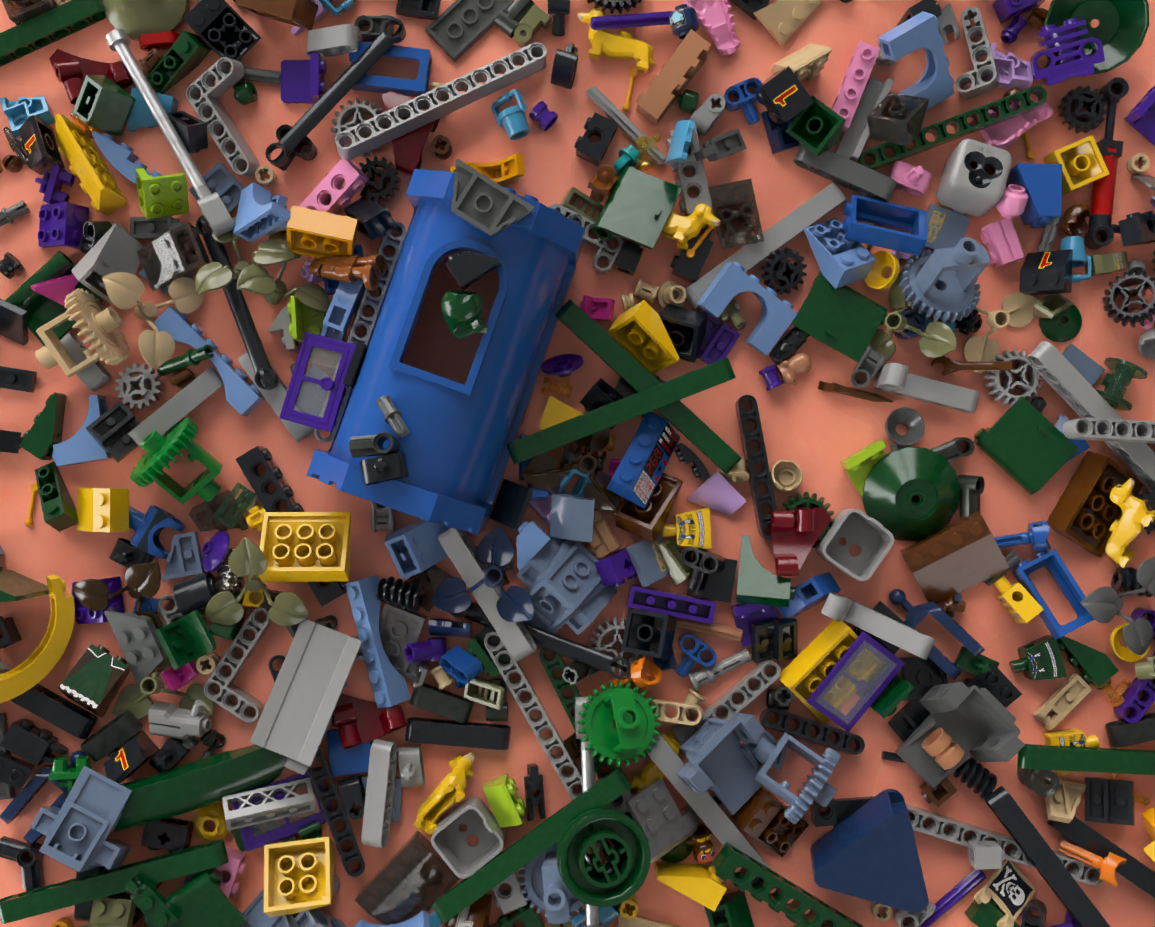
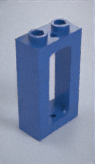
M359 41L358 51L349 53L351 64L371 43ZM392 45L383 56L418 60L420 62L418 78L412 80L365 74L352 88V90L388 93L395 90L406 96L418 97L428 92L432 64L431 52L429 49Z
M855 194L844 205L843 215H845L842 224V229L845 230L844 239L917 256L922 252L927 242V211ZM856 219H857V220L866 221V222H870V223L880 224V225H883V226H888V227H892V228H896V229L905 230V231L910 232V234H909V233L900 232V231H896V230H891V229L883 228V227H878V226H874V225H870V224H865V223H861V222H856Z
M1055 549L1050 552L1043 550L1035 555L1037 559L1031 562L1026 559L1016 565L1018 569L1013 572L1014 576L1044 609L1039 613V616L1055 640L1095 620L1080 604L1086 596ZM1046 567L1077 614V618L1064 626L1060 625L1029 578L1030 573Z

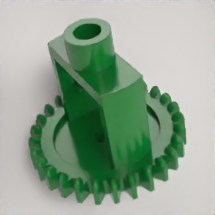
M186 417L173 425L163 436L156 430H153L143 439L140 447L146 453L136 463L137 465L133 468L130 479L141 487L148 486L149 483L152 484L154 481L182 505L195 494L209 502L221 489V486L213 479L220 473L222 464L194 440L198 433V427L190 418ZM182 448L189 453L187 458L191 462L197 459L207 468L185 488L162 470L164 467L170 469L168 465L170 461L177 462L175 459L176 455L183 456L180 452Z
M622 681L617 683L616 688L613 682H609L608 689L602 684L600 686L601 693L594 689L592 692L595 698L588 695L586 699L590 704L582 703L581 706L586 711H579L578 715L584 718L577 721V724L584 726V728L578 730V733L586 735L580 740L581 742H589L585 748L586 751L593 748L592 757L600 754L599 762H603L607 758V764L610 766L615 760L617 767L621 766L622 760L626 766H629L630 758L634 763L639 762L637 755L642 759L646 758L644 750L650 753L652 748L649 744H657V741L652 736L660 735V732L654 729L661 726V723L654 721V719L660 717V714L652 712L657 708V705L649 706L653 698L644 699L646 691L638 694L639 686H635L632 690L630 682L626 684L625 688H623ZM614 719H615L616 729H615L614 726H613V720H614Z

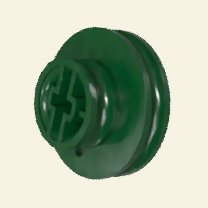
M597 808L580 814L568 824L558 842L556 861L563 882L578 900L591 906L609 907L626 901L643 885L650 868V847L645 834L629 816L618 810ZM606 838H610V841H611V843L613 844L614 848L612 847V845L608 842V840H607ZM596 841L602 847L601 850L607 861L605 865L600 861L601 858L594 845ZM585 855H586V857L589 859V861L591 862V864H592L593 866H591V865L588 863V861H587L586 858H585Z

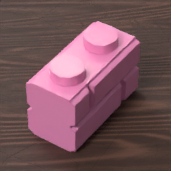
M1005 218L981 228V240L983 244H987L990 263L994 264L995 268L1025 257L1012 219Z

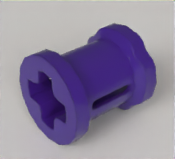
M776 364L758 372L764 378L767 391L784 384V381L780 380L776 372Z

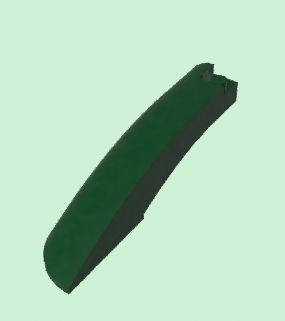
M252 745L210 755L204 759L166 772L121 784L133 790L113 832L191 812L221 802L224 796L251 791L268 785L282 773L287 757L258 745Z

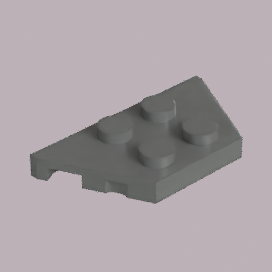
M456 160L451 203L452 213L490 237H493L534 212V206L461 160Z
M108 608L104 611L135 681L139 685L167 657L155 633L156 627L151 617L138 616L128 611L120 613L116 612L115 608Z

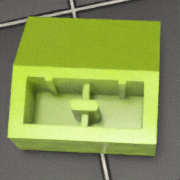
M508 773L483 785V791L500 828L523 824L524 810L526 809L522 797L518 798L515 790H518L513 777L509 778Z

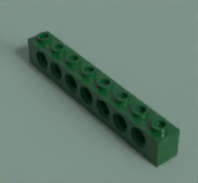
M728 842L725 843L712 863L717 871L716 875L722 880H731L736 888L742 892L745 890L749 891L751 896L759 902H767L768 906L775 912L779 913L782 911L795 924L798 921L803 924V927H863V925ZM738 867H742L739 872H735ZM755 878H759L757 882L752 883ZM776 888L775 892L770 893L772 889Z

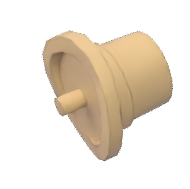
M675 281L664 282L657 291V301L663 309L668 304L681 307L686 299L685 288Z
M741 457L742 459L728 474H725L722 470L720 474L728 482L744 483L748 481L750 474L745 470V458Z

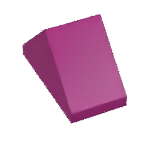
M74 274L30 286L33 291L64 306L66 304L64 302L66 296L73 292L78 280Z

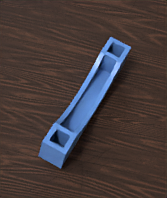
M173 307L167 308L153 322L158 331L168 332L174 339V342L185 343L196 349L210 345L214 351L209 353L214 354L210 360L222 378L226 401L241 416L247 417L265 399L254 383L251 385L246 380L248 376L241 369L238 368L236 370L231 365L233 361L225 353L221 355L216 350L218 348L217 344L210 338L206 339L202 335L203 330L195 323L191 324L187 320L189 317L187 314L180 313Z
M378 575L346 583L345 586L358 638L363 641L361 647L377 708H385L409 700L410 696L405 678L391 664L381 642L379 631L381 601L376 597L380 581Z

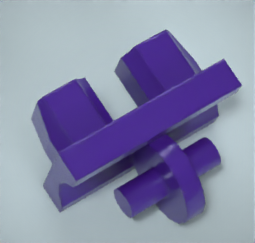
M53 164L51 173L44 172L43 179L36 177L35 182L41 184L39 192L45 194L44 202L49 204L69 202V194L61 192L63 184L73 186L75 181L73 174L67 172L61 166Z

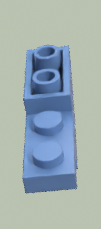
M96 131L92 133L97 146L109 163L136 184L135 169L144 168L149 176H163L156 171L153 173L146 170L148 167L137 161L139 157L132 153L134 149L123 142L118 145L114 142L115 138L105 132L102 135Z
M358 278L353 283H339L324 318V327L320 336L339 341L344 340L353 313H356L365 288L363 279Z

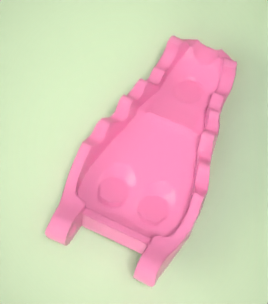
M683 0L684 4L696 10L699 25L712 38L720 54L724 56L729 55L738 49L741 41H738L734 31L735 23L733 22L734 15L730 14L731 5L728 4V0Z
M1045 101L1033 111L985 128L979 132L986 140V144L1004 149L1015 142L1028 129L1050 118L1053 115V109ZM1014 102L1009 106L1012 110L1018 109ZM994 110L988 112V115L991 118L997 117V114ZM971 121L969 125L976 126V121Z

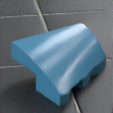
M132 87L130 95L136 101L127 121V130L129 132H136V129L156 127L158 124L138 88ZM155 92L166 113L177 112L179 104L177 99L173 96Z
M35 96L33 98L19 97L18 101H9L6 97L0 98L3 112L8 117L11 131L15 137L21 136L19 128L29 116L34 115L48 125L55 123L53 112L44 96Z
M680 120L676 122L665 164L674 166L675 162L685 163L695 125L694 121Z

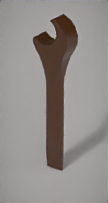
M942 356L933 359L931 362L932 367L938 363L944 366L942 376L961 370H1012V361L961 362Z
M819 381L818 389L821 391L847 395L872 402H893L875 393L846 387L834 382Z

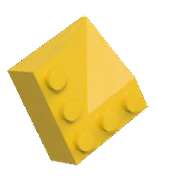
M330 837L264 845V913L269 917L292 915L331 905L335 855L334 842Z

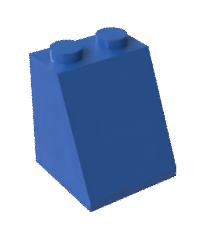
M1018 163L1010 169L1006 186L1008 187L1010 184L1020 185L1025 188V192L1029 196L1024 212L1019 215L1023 225H1031V228H1044L1046 224L1053 223V220L1061 217L1062 164Z

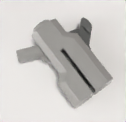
M201 700L195 701L192 710L178 708L174 703L156 701L149 708L148 719L151 722L149 724V732L152 735L181 739L184 742L182 746L185 749L196 747L199 740L194 737H202L210 730L211 719H209L208 712L201 711L204 704Z

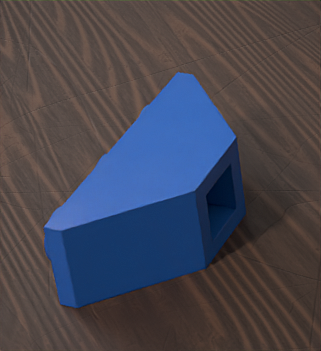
M830 572L817 575L795 587L794 600L789 601V607H776L783 618H795L826 600L830 592H840L841 588Z

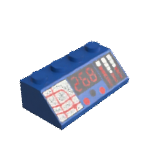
M651 411L645 414L606 488L644 509L680 439L666 419Z

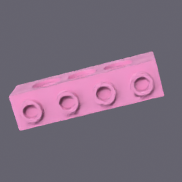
M862 41L859 42L854 50L831 108L846 120L841 132L842 135H844L851 124L880 51V48Z
M341 159L299 207H306L321 212L326 211L337 215L350 204L351 199L357 192L363 190L369 178L353 161ZM345 181V187L342 189V184ZM331 197V203L328 205V199Z
M226 847L229 862L216 867V869L222 875L220 889L231 901L233 895H236L239 890L240 882H238L240 874L243 875L247 862L244 861L246 853ZM223 870L228 871L231 878L226 877L223 874Z

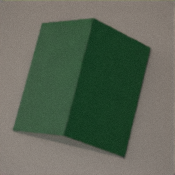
M812 95L811 98L814 103L796 116L786 132L819 156L838 143L846 120Z

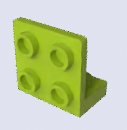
M144 168L135 169L139 208L147 220L189 213L187 178L184 173L152 177L147 174Z
M290 296V302L287 304L288 313L292 319V323H289L290 336H293L294 340L302 343L305 332L321 335L326 313L310 309L298 302L296 296Z
M883 440L874 441L840 462L861 497H863L864 481L873 465L886 455L883 449L887 446Z

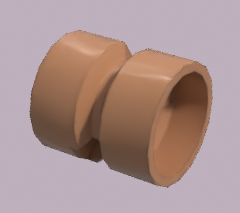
M940 727L933 730L924 739L922 748L930 756H936L935 761L944 770H948L962 759L965 752L956 741H951V736Z

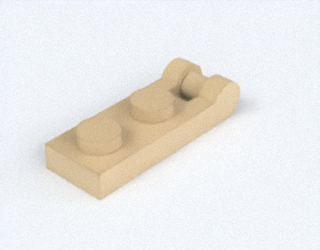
M1073 673L1042 706L1034 710L1033 715L1038 720L1041 719L1044 722L1043 725L1048 730H1052L1078 705L1092 688L1078 674ZM1051 710L1055 713L1052 717L1048 715Z

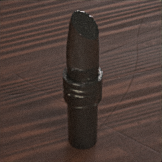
M4 127L3 131L11 149L16 153L22 164H27V155L20 141L17 140L8 127Z

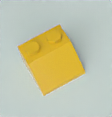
M1093 135L1060 148L1043 158L1045 164H1062V196L1109 175Z

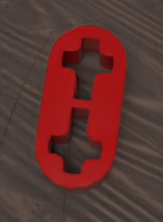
M171 31L142 34L139 36L140 49L152 51L151 48L154 47L157 51L169 50L180 35Z

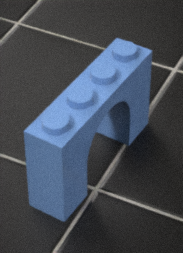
M924 11L878 37L883 56L894 62L916 49L923 48L926 53L927 64L921 78L910 87L895 95L900 114L910 119L955 94L953 88L954 80L948 68L949 60L945 56L943 49L944 41L938 29L939 21L935 15Z
M736 261L734 263L726 262L696 305L712 317L718 318L734 296L745 291L754 294L761 304V318L745 342L759 353L768 355L798 313L792 310L794 306L791 303L778 299L776 297L778 294L769 287L765 289L760 285L762 281L752 274L750 276L744 272L745 268Z

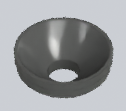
M911 408L895 409L886 419L885 433L889 440L896 445H913L924 434L925 425L923 418ZM897 424H903L907 427L906 435H899L896 432Z

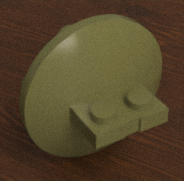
M102 0L106 9L105 14L110 23L116 29L125 30L127 36L135 41H139V36L142 34L175 32L182 24L189 4V0Z
M112 897L96 899L93 901L89 924L78 927H132L136 904L132 899H114Z

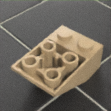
M810 43L776 62L771 69V73L774 74L789 66L800 83L807 79L812 81L820 75L819 72L829 60L828 57L832 52V48Z

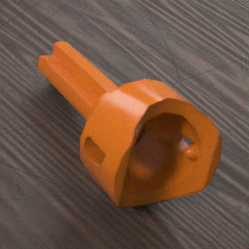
M645 656L633 661L630 672L626 677L622 679L614 678L607 681L606 685L609 686V682H613L616 688L617 683L622 681L623 688H625L628 682L631 685L636 684L640 688H647L659 683L663 673L654 662Z
M1062 840L1058 852L1100 869V880L1116 887L1118 883L1114 875L1115 870L1121 864L1126 863L1127 860L1111 852L1103 859L1101 856Z

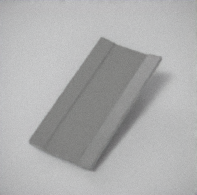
M307 619L300 622L250 743L311 767L363 641Z

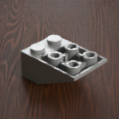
M114 224L71 271L80 283L113 305L107 295L102 278L117 272L135 275L148 249L117 224Z

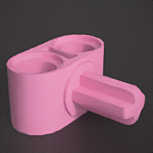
M895 161L889 177L898 183L897 189L923 197L932 174L923 170L922 166L918 165L916 167L902 161Z

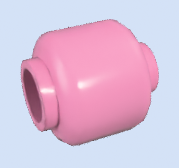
M1015 184L1005 187L1001 200L996 204V208L1001 212V216L1012 219L1014 216H1019L1024 212L1029 198L1025 188Z

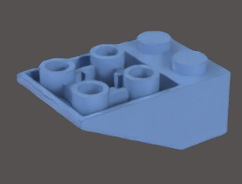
M837 218L804 229L822 275L835 289L867 278L876 259L860 242L844 239L845 230L842 229V223Z
M420 520L386 535L384 543L402 580L423 572L448 557L438 539L439 535L450 529V527L444 525L445 521H442V523H432Z

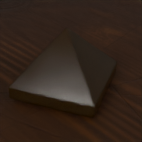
M574 732L563 741L572 760L581 755V742L579 739H576V732Z

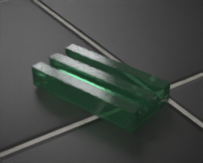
M237 482L213 515V518L232 530L254 500L256 494ZM241 489V490H242V493L239 495V497L237 498V500L233 503V505L231 506V508L229 509V511L226 513V515H225L223 518H221V515L223 514V512L226 510V508L229 506V504L231 503V501L234 499V497L237 495V493H238L239 490ZM248 494V497L245 499V501L243 502V504L240 506V508L237 510V512L235 513V515L232 517V519H231V520L229 521V523H228L227 521L229 520V518L232 516V514L234 513V511L237 509V507L240 505V503L242 502V500H243V499L245 498V496Z

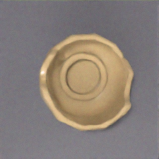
M779 460L772 467L770 473L774 487L784 492L796 490L801 485L803 479L801 467L793 460Z

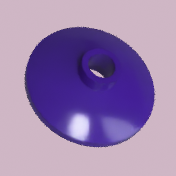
M562 354L547 359L541 365V369L545 374L567 377L571 372L580 368L584 361L582 356L577 354Z
M216 532L203 545L202 565L205 571H215L224 561L229 549V535L227 532Z

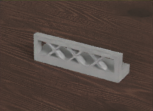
M873 78L869 79L851 124L844 133L835 153L854 162L859 158L894 80L888 78L885 83H882Z
M310 778L222 797L227 831L315 811V800ZM307 785L308 794L298 795L294 793L298 787ZM282 791L286 793V796L281 800L272 798L276 792ZM260 796L264 798V801L259 805L250 803L254 797ZM234 801L242 803L239 809L229 811L228 803Z

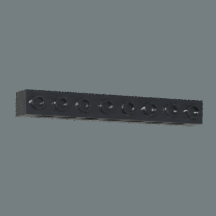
M256 446L236 458L238 465L266 512H282L279 509L281 501L287 503V510L285 512H305L300 503L296 504L293 499V490L288 484L285 485L283 482V473L278 466L275 467L271 461L273 457L267 448L264 449L263 446ZM261 464L266 468V472L262 476L258 473V467ZM272 482L277 487L274 494H271L268 490V486ZM307 582L321 606L347 593L346 582H330L329 585H324L322 582Z

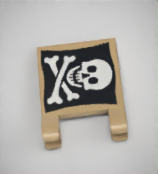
M1004 859L1002 869H997L985 886L974 895V899L978 904L982 902L986 904L992 897L1006 914L997 922L996 926L1013 927L1014 921L1036 890L1011 860Z

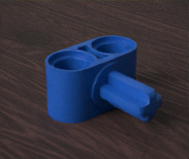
M753 77L729 87L723 96L726 101L725 109L731 112L742 109L748 124H756L760 121L753 104L757 101L756 94L749 93L747 88L753 87L756 89L762 82L758 78ZM733 95L738 101L731 102L728 96Z
M686 632L679 637V647L686 654L675 669L679 676L685 678L696 662L706 667L712 666L716 662V652L697 636ZM692 638L694 645L691 648L683 647L685 639ZM709 650L711 651V658L706 661L702 660L701 653Z
M455 645L439 658V664L443 670L456 679V687L458 689H465V685L483 671L480 661L458 645Z

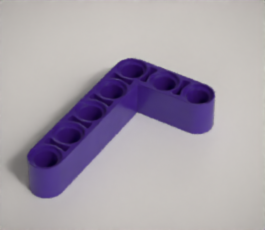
M1140 607L1134 609L1131 613V618L1134 621L1137 618H1143L1147 614V620L1153 629L1152 638L1155 640V611ZM1136 676L1116 702L1114 714L1129 723L1138 722L1155 701V680L1153 682L1151 679L1138 680ZM1140 691H1143V695L1139 699L1138 694ZM1130 707V713L1126 716L1125 711Z

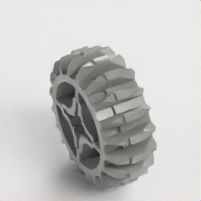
M357 98L355 99V104L348 100V107L345 108L344 105H340L342 112L335 111L334 113L338 119H332L331 121L335 125L331 128L332 133H335L333 139L335 140L340 132L358 125L360 122H364L362 113L375 117L383 112L380 107L376 108L374 102L369 105L367 99H364L362 104ZM354 115L353 120L351 122L346 123L348 119ZM372 150L368 152L369 155H373Z
M1017 349L1011 350V352L1006 350L1003 351L1002 355H995L996 360L992 359L989 361H1013L1020 364L1012 370H986L989 375L983 378L989 380V383L985 384L984 387H991L992 390L988 394H996L994 401L1001 400V405L1009 403L1011 407L1021 396L1028 402H1031L1032 397L1038 395L1035 389L1042 388L1038 381H1043L1044 378L1039 377L1038 372L1030 365L1027 360L1026 351L1018 353ZM1013 374H1015V377H1016V378H1014V379H1016L1015 382H1013V381L1011 380V379L1013 378V377H1011V375H1013ZM999 375L1002 377V384H1000ZM1015 387L1023 390V392L1019 395H1012L1008 393V390Z
M613 617V624H610L609 620L605 619L607 625L605 628L599 623L598 627L601 632L593 630V634L597 638H590V642L596 645L590 646V648L598 651H610L618 657V651L612 645L617 641V635L618 640L622 644L623 639L620 636V629L625 630V617L621 618V623H618L617 617ZM613 630V639L610 642L601 644L604 635ZM619 650L620 656L623 657L624 651ZM633 653L627 660L631 665L633 661L642 658V656ZM617 660V662H614L627 667V665L621 660ZM611 667L612 672L615 673V667ZM619 669L620 675H623V670Z

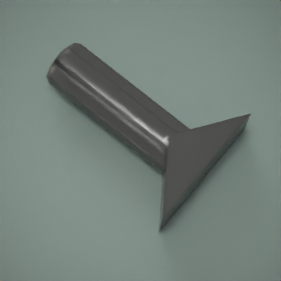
M244 66V76L232 88L234 89L236 85L246 80L279 85L281 84V72Z

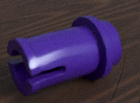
M1017 15L1008 28L1003 29L1001 32V40L1006 44L1015 42L1017 35L1027 24L1026 19Z

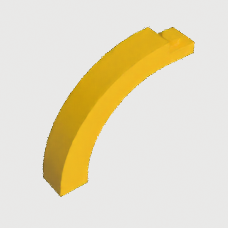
M55 574L46 576L51 603L50 620L46 633L38 647L26 660L15 668L0 674V703L25 693L39 683L54 668L68 645L75 618L74 596L68 592L64 593L66 591L65 582Z

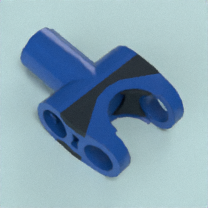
M151 504L146 514L129 505V528L135 530L129 541L130 544L143 552L167 559L169 552L164 549L165 547L159 539L161 531L164 528H173L182 532L185 525L174 515L156 505Z

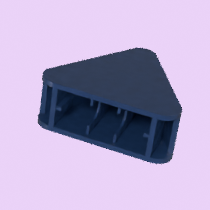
M894 789L883 790L812 844L810 848L814 881L819 887L912 913L920 912L927 907L929 899L912 824L904 797L899 791Z

